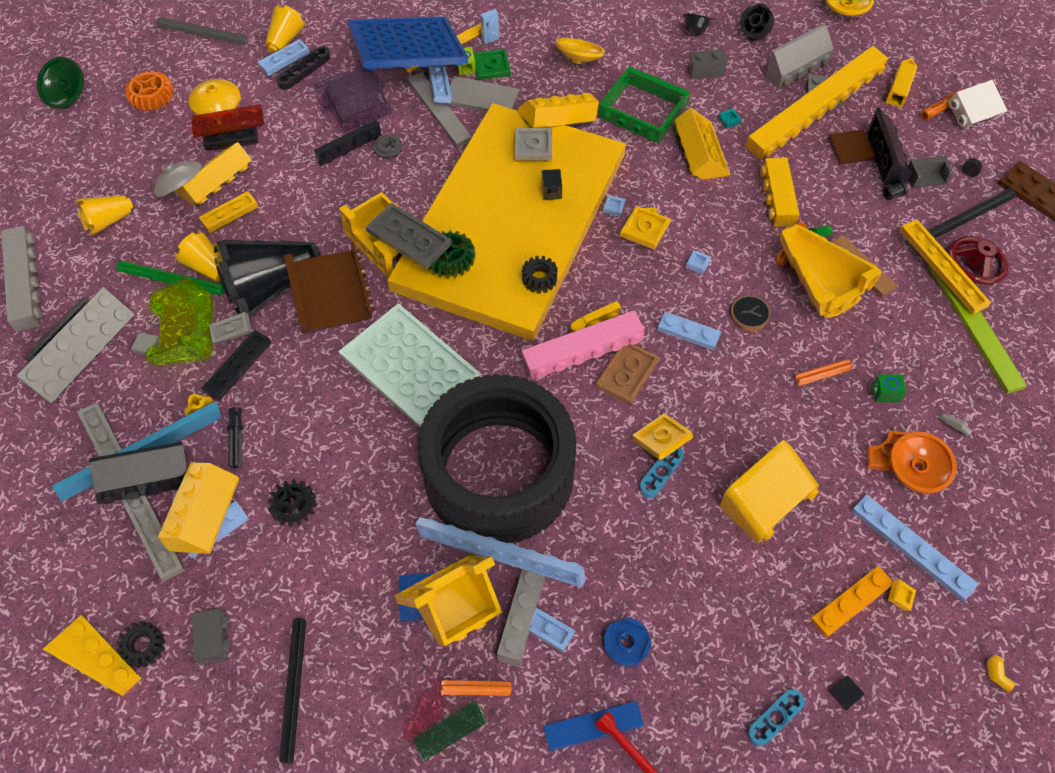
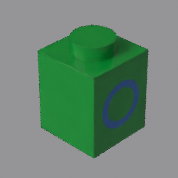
M903 374L877 375L875 381L871 383V394L875 396L876 402H901L907 393Z

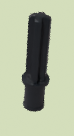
M232 407L228 410V466L236 469L240 468L242 463V431L244 426L242 425V409L238 407V412H236V407Z

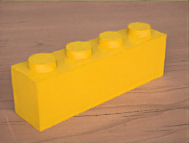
M766 158L764 166H761L760 175L764 177L763 190L767 192L766 205L770 207L769 220H772L773 227L794 226L797 224L800 214L788 158Z

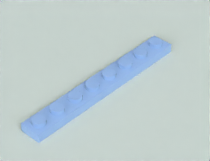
M419 517L416 522L419 535L422 538L476 555L492 556L495 561L581 588L585 583L583 566L575 562H567L552 555L540 554L533 549L520 548L513 543L497 541L493 537H484L473 531H465L453 525L438 523L433 519Z

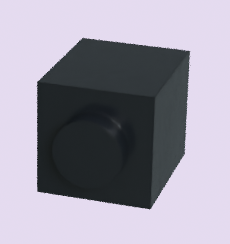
M560 169L542 170L543 200L562 199Z

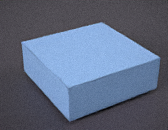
M608 195L603 213L621 217L626 199Z
M693 250L686 268L704 274L711 261V257Z

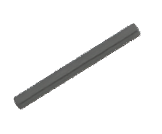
M158 17L157 20L158 26L166 29L241 45H247L249 42L248 36L163 17Z

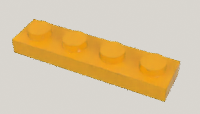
M877 566L813 616L810 621L825 638H828L892 587L893 581Z

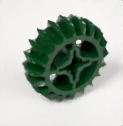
M442 230V234L452 240V245L428 270H431L433 275L438 273L440 278L443 275L447 279L450 276L456 278L457 274L463 276L464 271H469L470 266L474 264L476 257L475 247L465 233L460 235L459 231L452 233L450 230L448 233H445Z

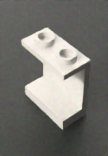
M993 80L956 92L948 100L950 108L963 131L974 123L988 118L995 120L1007 112Z

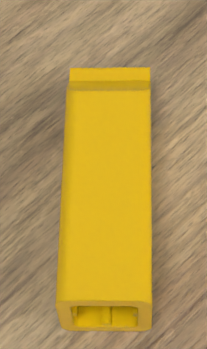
M912 56L910 59L900 63L886 100L887 104L903 107L917 70V65L912 60Z

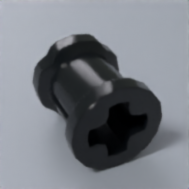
M902 179L898 180L895 184H885L882 187V194L888 201L892 200L895 196H905L908 192L906 182Z

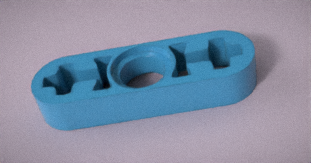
M680 447L661 461L658 459L640 484L642 496L654 498L658 495L682 463L684 453ZM677 454V458H673L670 464L667 463L670 455ZM665 468L668 474L666 476H659L656 473V469ZM654 479L656 482L653 489L647 491L646 485L649 486Z
M794 689L786 691L749 728L747 733L749 741L757 747L765 746L802 710L805 705L804 696ZM795 697L798 700L796 702L797 706L793 705L786 712L783 707L789 702V698ZM773 711L780 713L783 718L782 724L776 725L772 723L770 713ZM767 725L769 729L763 734L765 740L762 738L757 740L754 737L756 734L754 729L760 731Z

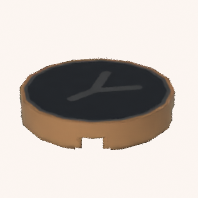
M747 295L734 301L730 317L736 326H740L742 330L754 332L763 329L767 325L771 310L763 299Z

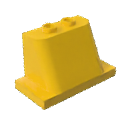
M381 192L352 210L344 205L339 208L344 233L389 278L393 271L392 260L399 252L366 231V226L392 202Z
M469 554L394 595L397 604L418 609L436 641L442 646H447L453 641H460L466 638L468 632L484 627L487 621L502 613L486 572L487 569L495 565L492 556Z

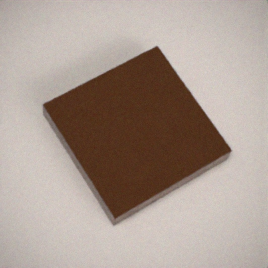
M863 129L829 134L828 140L839 165L874 160L876 155Z

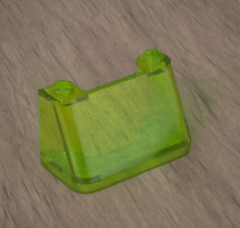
M187 277L151 293L149 308L160 317L159 347H148L145 361L159 366L203 361L212 356L213 342L209 325L213 324L214 302L210 293Z

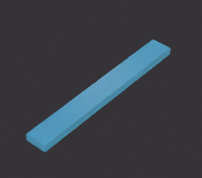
M213 402L116 453L175 443L222 418L219 406L216 402ZM90 466L52 486L61 502L93 486Z

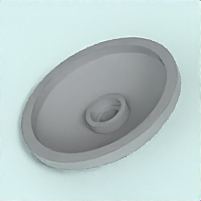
M181 161L175 164L170 162L163 167L164 171L156 180L153 189L154 195L156 197L167 195L186 184L202 169L201 163L198 161Z

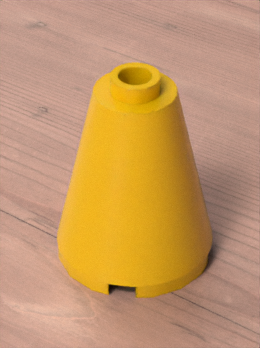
M276 5L273 9L265 42L267 50L272 54L286 47L305 26V21L302 22L300 19L301 15L286 5L283 8L279 7L280 5Z
M124 195L75 200V206H80V210L77 213L84 229H90L89 236L97 234L131 213V209H133L130 198H126Z
M198 231L199 234L194 232L189 234L179 244L178 248L180 251L178 254L175 252V259L182 265L216 282H220L214 258L218 256L217 253L213 252V244L201 231Z

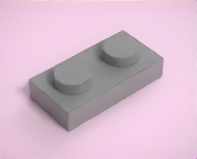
M245 312L209 325L212 342L216 345L252 333L249 315Z

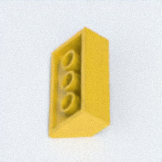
M583 93L581 95L568 94L562 97L552 96L551 98L544 99L536 98L535 100L526 101L518 108V113L532 128L596 121L599 101L591 93Z
M690 107L674 121L677 127L676 132L681 138L680 144L686 153L685 158L690 165L689 170L691 174L702 180L731 175L712 122Z
M237 142L210 160L196 176L174 192L191 205L196 203L201 205L208 199L207 195L209 193L215 194L222 188L220 185L223 182L229 183L232 181L237 171L241 173L249 167L248 163L252 159Z
M190 462L158 535V538L168 551L211 553L239 482L238 476L211 463Z

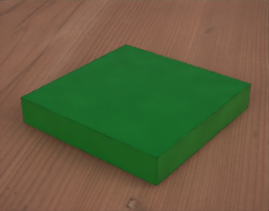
M506 49L473 53L477 80L511 76Z

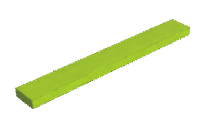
M929 265V270L1005 394L1025 389L1027 386L981 311L972 315Z

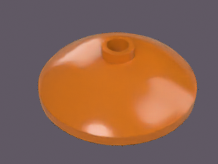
M926 432L907 433L895 442L890 452V464L893 473L904 486L915 492L923 494L938 493L947 488L956 476L957 464L952 450L943 440L933 434Z

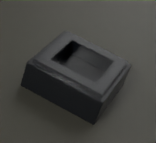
M848 675L829 690V693L845 711L865 695Z

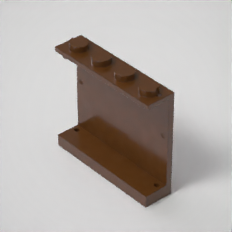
M351 242L352 248L349 251L293 261L292 254L284 255L302 333L372 319V311H375L372 299H368L367 294H370L368 282L364 283L363 277H366L364 265L360 266L359 260H362L360 249L355 248L354 242Z

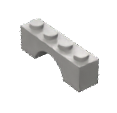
M522 569L497 652L499 662L521 667L533 616L544 587L545 576Z

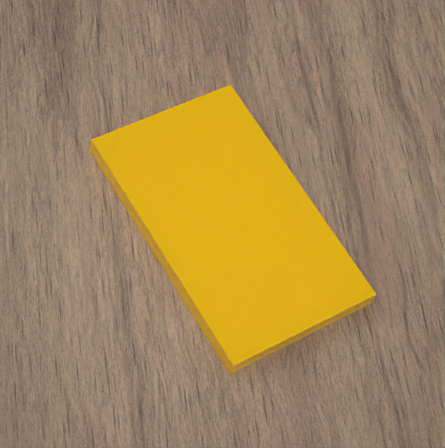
M492 103L422 221L442 233V230L445 233H448L450 230L452 233L459 231L460 235L465 233L475 247L476 257L473 266H470L469 271H464L463 276L457 274L456 278L450 276L447 279L443 275L440 278L438 273L433 275L431 270L424 269L402 255L387 282L390 292L534 342L625 156L626 143L566 125L542 127L552 128V160H515L516 128L532 127L517 110ZM560 169L562 199L543 200L542 170ZM535 256H539V259H542V256H546L545 260L550 258L552 259L551 263L553 261L556 263L558 268L557 284L553 286L551 291L548 289V292L544 293L541 290V294H537V290L533 293L531 288L527 290L526 285H523L522 267L526 260L529 262L531 257L535 260ZM538 271L532 274L536 278H543L547 276V274L542 271Z

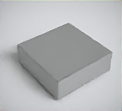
M139 332L131 350L133 353L152 356L160 339L158 336Z

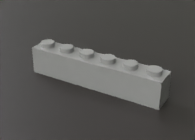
M25 226L1 231L7 321L15 332L39 327L42 313L38 307L41 299L37 292L39 282L35 275L38 272V268L34 262V258L37 257L33 247L35 243L34 235L32 232H28Z

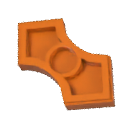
M889 430L884 443L868 447L867 469L889 471L891 469L890 452L893 445L900 437L909 432Z

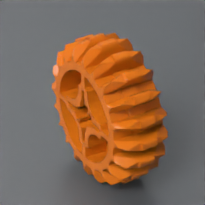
M146 70L145 73H140L138 76L133 75L134 78L129 79V83L125 84L126 98L131 106L137 108L138 111L144 110L147 112L150 109L153 112L155 108L159 110L160 106L165 107V103H170V99L173 98L174 89L171 80L160 71L155 72L152 70L148 72Z

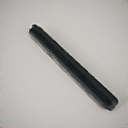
M1009 188L927 231L936 239L1015 198L1016 191L1013 188Z
M295 618L292 624L279 761L282 764H291L294 761L306 620L304 618Z

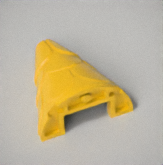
M798 224L785 228L780 234V242L791 267L795 269L811 303L815 306L817 312L825 318L835 317L853 307L862 299L860 295L864 294L866 289L871 290L882 273L877 266Z

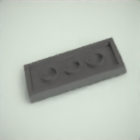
M392 202L366 226V231L426 270L452 245L450 238Z

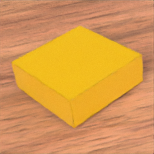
M900 579L893 580L888 601L904 611H911L916 590Z

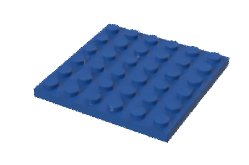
M445 16L347 20V26L363 68L368 70H375L376 68L393 69L394 67L410 68L411 66L428 67L429 65L443 67L448 64L461 66L462 64H468V55Z

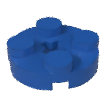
M624 618L613 622L605 632V654L612 662L619 666H638L646 659L651 648V639L646 627L641 622L631 618ZM627 637H630L631 643L634 645L625 648L621 639L626 640Z

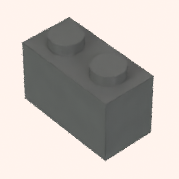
M724 49L690 52L688 70L691 79L725 76L728 61Z
M221 609L192 614L193 658L200 666L227 661L228 652L232 650L231 640L227 638V630L230 629V619Z

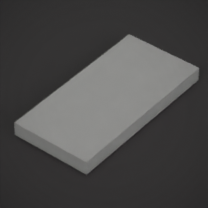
M454 76L450 85L452 100L451 103L446 104L487 113L492 103L514 109L520 95V89Z

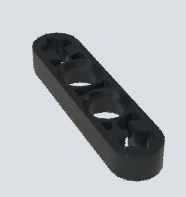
M325 46L317 47L277 76L278 87L282 90L290 89L325 64L331 57L329 49ZM308 62H314L312 65H307ZM296 71H301L299 74H294Z

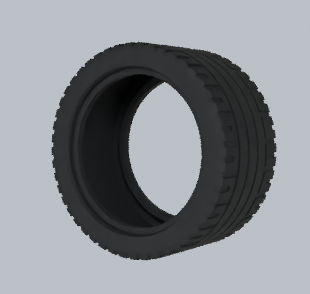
M493 374V376H477L472 380H465L464 383L460 382L454 388L448 389L447 393H443L440 399L433 403V407H430L427 411L428 414L425 415L421 424L417 448L428 500L434 512L437 513L440 520H443L445 525H453L461 530L473 531L484 537H493L497 541L504 543H513L515 541L521 542L525 538L529 539L532 535L541 533V530L547 529L549 524H552L556 517L561 515L562 509H565L573 488L576 433L568 411H566L562 403L560 404V400L553 396V393L549 390L547 391L545 387L537 385L536 382H530L523 377L521 379L515 375ZM491 425H509L529 432L543 444L551 459L545 473L532 486L516 494L498 497L480 495L465 489L451 477L446 469V464L452 450L462 438L479 428Z

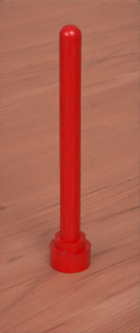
M607 711L595 724L600 732L604 731L606 735L609 733L645 773H659L616 727L615 717Z

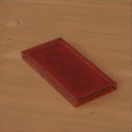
M260 104L191 116L193 138L265 125L263 109Z

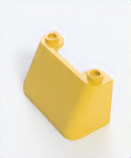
M783 440L727 489L719 508L759 544L763 539L768 541L775 534L773 529L776 524L802 500H813L820 492L818 490L819 484L792 446Z

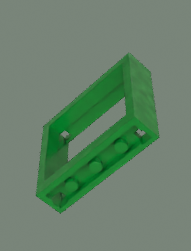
M629 66L600 102L598 117L616 124L618 127L632 131L634 134L641 135L650 141L660 143L675 123L674 120L680 116L688 105L690 91ZM628 85L676 104L660 128L612 108Z

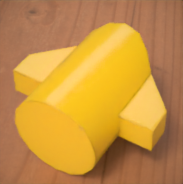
M192 394L188 398V406L184 413L187 416L213 403L211 397Z

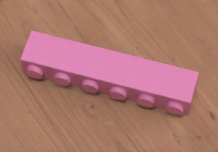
M634 310L522 350L523 362L531 380L535 378L540 379L555 371H563L569 366L580 365L586 360L599 358L605 353L619 351L623 346L638 344L644 340V328Z

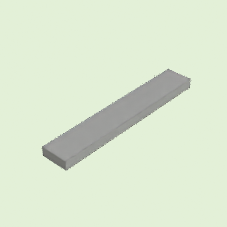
M423 72L407 78L408 84L456 148L469 143L472 136L446 103L442 104L433 101L430 81Z

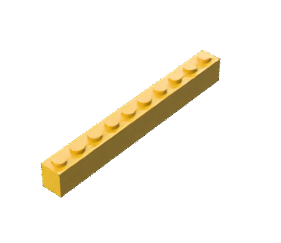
M874 46L870 47L748 137L745 147L759 160L766 156H771L775 149L783 147L790 138H795L802 129L810 127L813 121L821 119L825 112L833 110L840 101H845L852 92L856 93L863 84H868L875 75H880L886 69L885 64L888 57Z

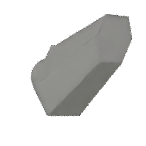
M941 414L938 419L953 430L960 431L966 437L972 432L965 425L966 421L946 414Z

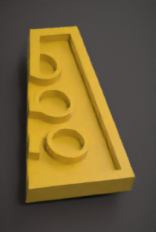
M82 615L43 648L44 651L121 696L125 695L141 679L133 668L120 657L116 650Z

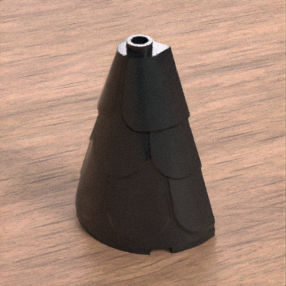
M224 239L223 241L215 242L213 246V252L217 253L218 256L214 258L217 273L230 304L237 306V308H234L237 314L245 312L249 316H252L291 285L284 255L292 254L293 261L321 256L319 248L315 246V243Z

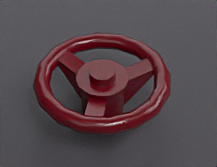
M965 236L956 239L950 245L949 256L972 282L981 285H991L1002 281L1007 276L1009 266L1007 258L1001 249L989 240L976 236ZM967 243H968V244H973V245H967V246H962V247H960L961 245L967 244ZM957 255L965 257L967 263L972 268L979 270L980 276L966 270L958 261ZM996 256L1000 263V272L996 276L990 277L992 258Z

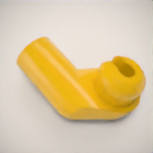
M993 655L987 661L988 677L1009 693L1015 686V683L1005 676L1003 659L998 655Z

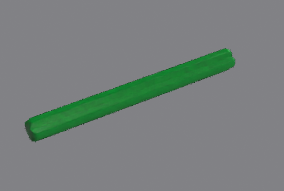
M122 260L118 261L116 265L120 272L219 296L223 295L224 292L222 285Z

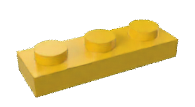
M247 191L205 213L199 219L207 231L212 233L258 208V204Z

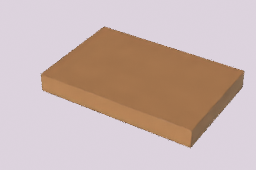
M629 344L628 346H623L622 349L616 352L596 382L595 388L631 406L660 361V357L636 345Z

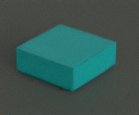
M733 108L719 113L717 117L726 129L742 123L741 117Z

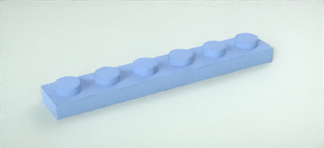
M867 494L851 511L962 602L979 585Z

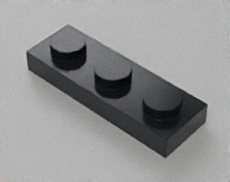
M256 125L203 132V146L205 150L226 148L237 142L240 145L259 143Z

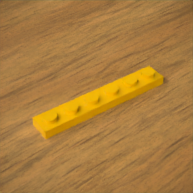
M918 219L901 226L899 231L972 315L989 307L991 302Z

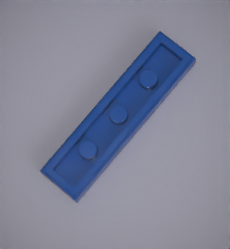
M637 701L545 725L544 731L549 751L552 752L611 736L609 733L606 735L604 731L600 732L595 726L597 721L607 711L615 717L616 727L622 733L644 727Z

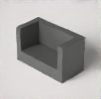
M946 156L911 160L908 165L912 171L911 178L909 179L912 188L948 184L953 174V169Z

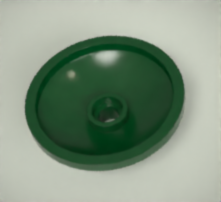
M56 57L49 60L38 74V95L46 105L52 108L64 109L71 106L78 100L83 91V72L80 66L69 58Z

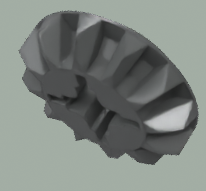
M393 135L382 136L374 144L377 155L382 156L383 159L386 157L392 159V156H398L402 152L403 147L402 141Z

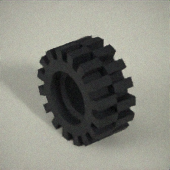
M535 256V260L531 257L529 262L526 260L522 267L523 285H526L527 290L531 288L533 293L535 290H537V294H541V290L547 293L548 289L551 291L553 286L557 284L558 268L554 261L551 263L552 259L548 258L545 260L546 256H542V259H539V256ZM538 271L545 272L547 276L543 278H536L532 274Z
M139 621V625L134 622L131 624V629L128 627L124 629L127 632L125 635L120 634L119 637L122 641H117V646L120 647L117 651L121 655L120 657L131 666L133 665L137 668H140V665L148 667L147 663L154 664V659L156 657L160 659L162 656L159 652H164L165 650L163 644H166L163 638L164 635L150 622ZM139 637H149L150 644L148 648L141 653H136L133 649L134 642Z

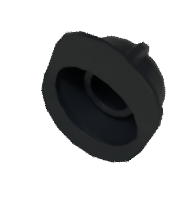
M687 13L682 15L685 18V28L695 36H699L702 32L706 31L710 20H717L716 18H708L699 14Z

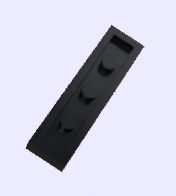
M374 120L315 149L314 153L317 163L320 166L330 163L332 160L344 156L372 140H376L382 136L380 123Z
M254 330L201 387L202 391L219 402L271 345L270 338Z

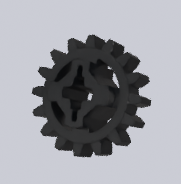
M293 479L292 484L284 481L283 487L276 486L277 492L271 491L270 494L273 499L268 500L270 505L268 510L275 521L279 520L280 525L283 526L287 522L289 527H292L293 522H296L300 526L302 519L305 521L309 520L308 514L314 515L315 512L312 507L317 506L314 500L316 495L312 492L311 486H306L304 481H301L299 484H297L296 479ZM291 498L293 499V502H294V503H293L294 508H292V506H291V502H292V501H291Z

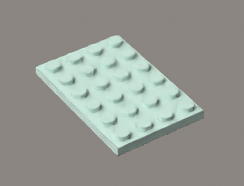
M399 303L338 351L339 355L419 428L423 423L425 415L428 414L427 411L430 407H433V403L437 399L439 400L443 393H447L448 389L454 388L460 382L464 383L465 380H472L477 376L481 377V373Z

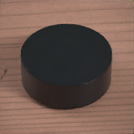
M969 158L962 165V172L970 177H976L982 170V163L978 159Z

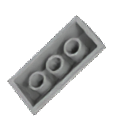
M823 24L773 50L765 77L779 89L783 86H788L796 79H801L809 72H814L820 66L827 65L831 61L834 50L827 26Z

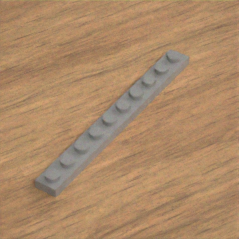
M98 403L77 411L99 457L111 455L122 450ZM146 496L121 500L162 582L184 572L175 552L168 551L158 538L162 527Z

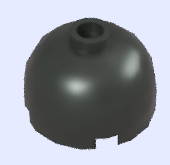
M756 3L752 7H747L740 18L742 32L755 40L766 37L774 26L775 18L771 9L762 3Z

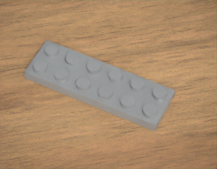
M102 287L16 377L48 403H52L135 314Z

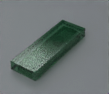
M475 700L411 740L422 762H425L486 724L487 720Z

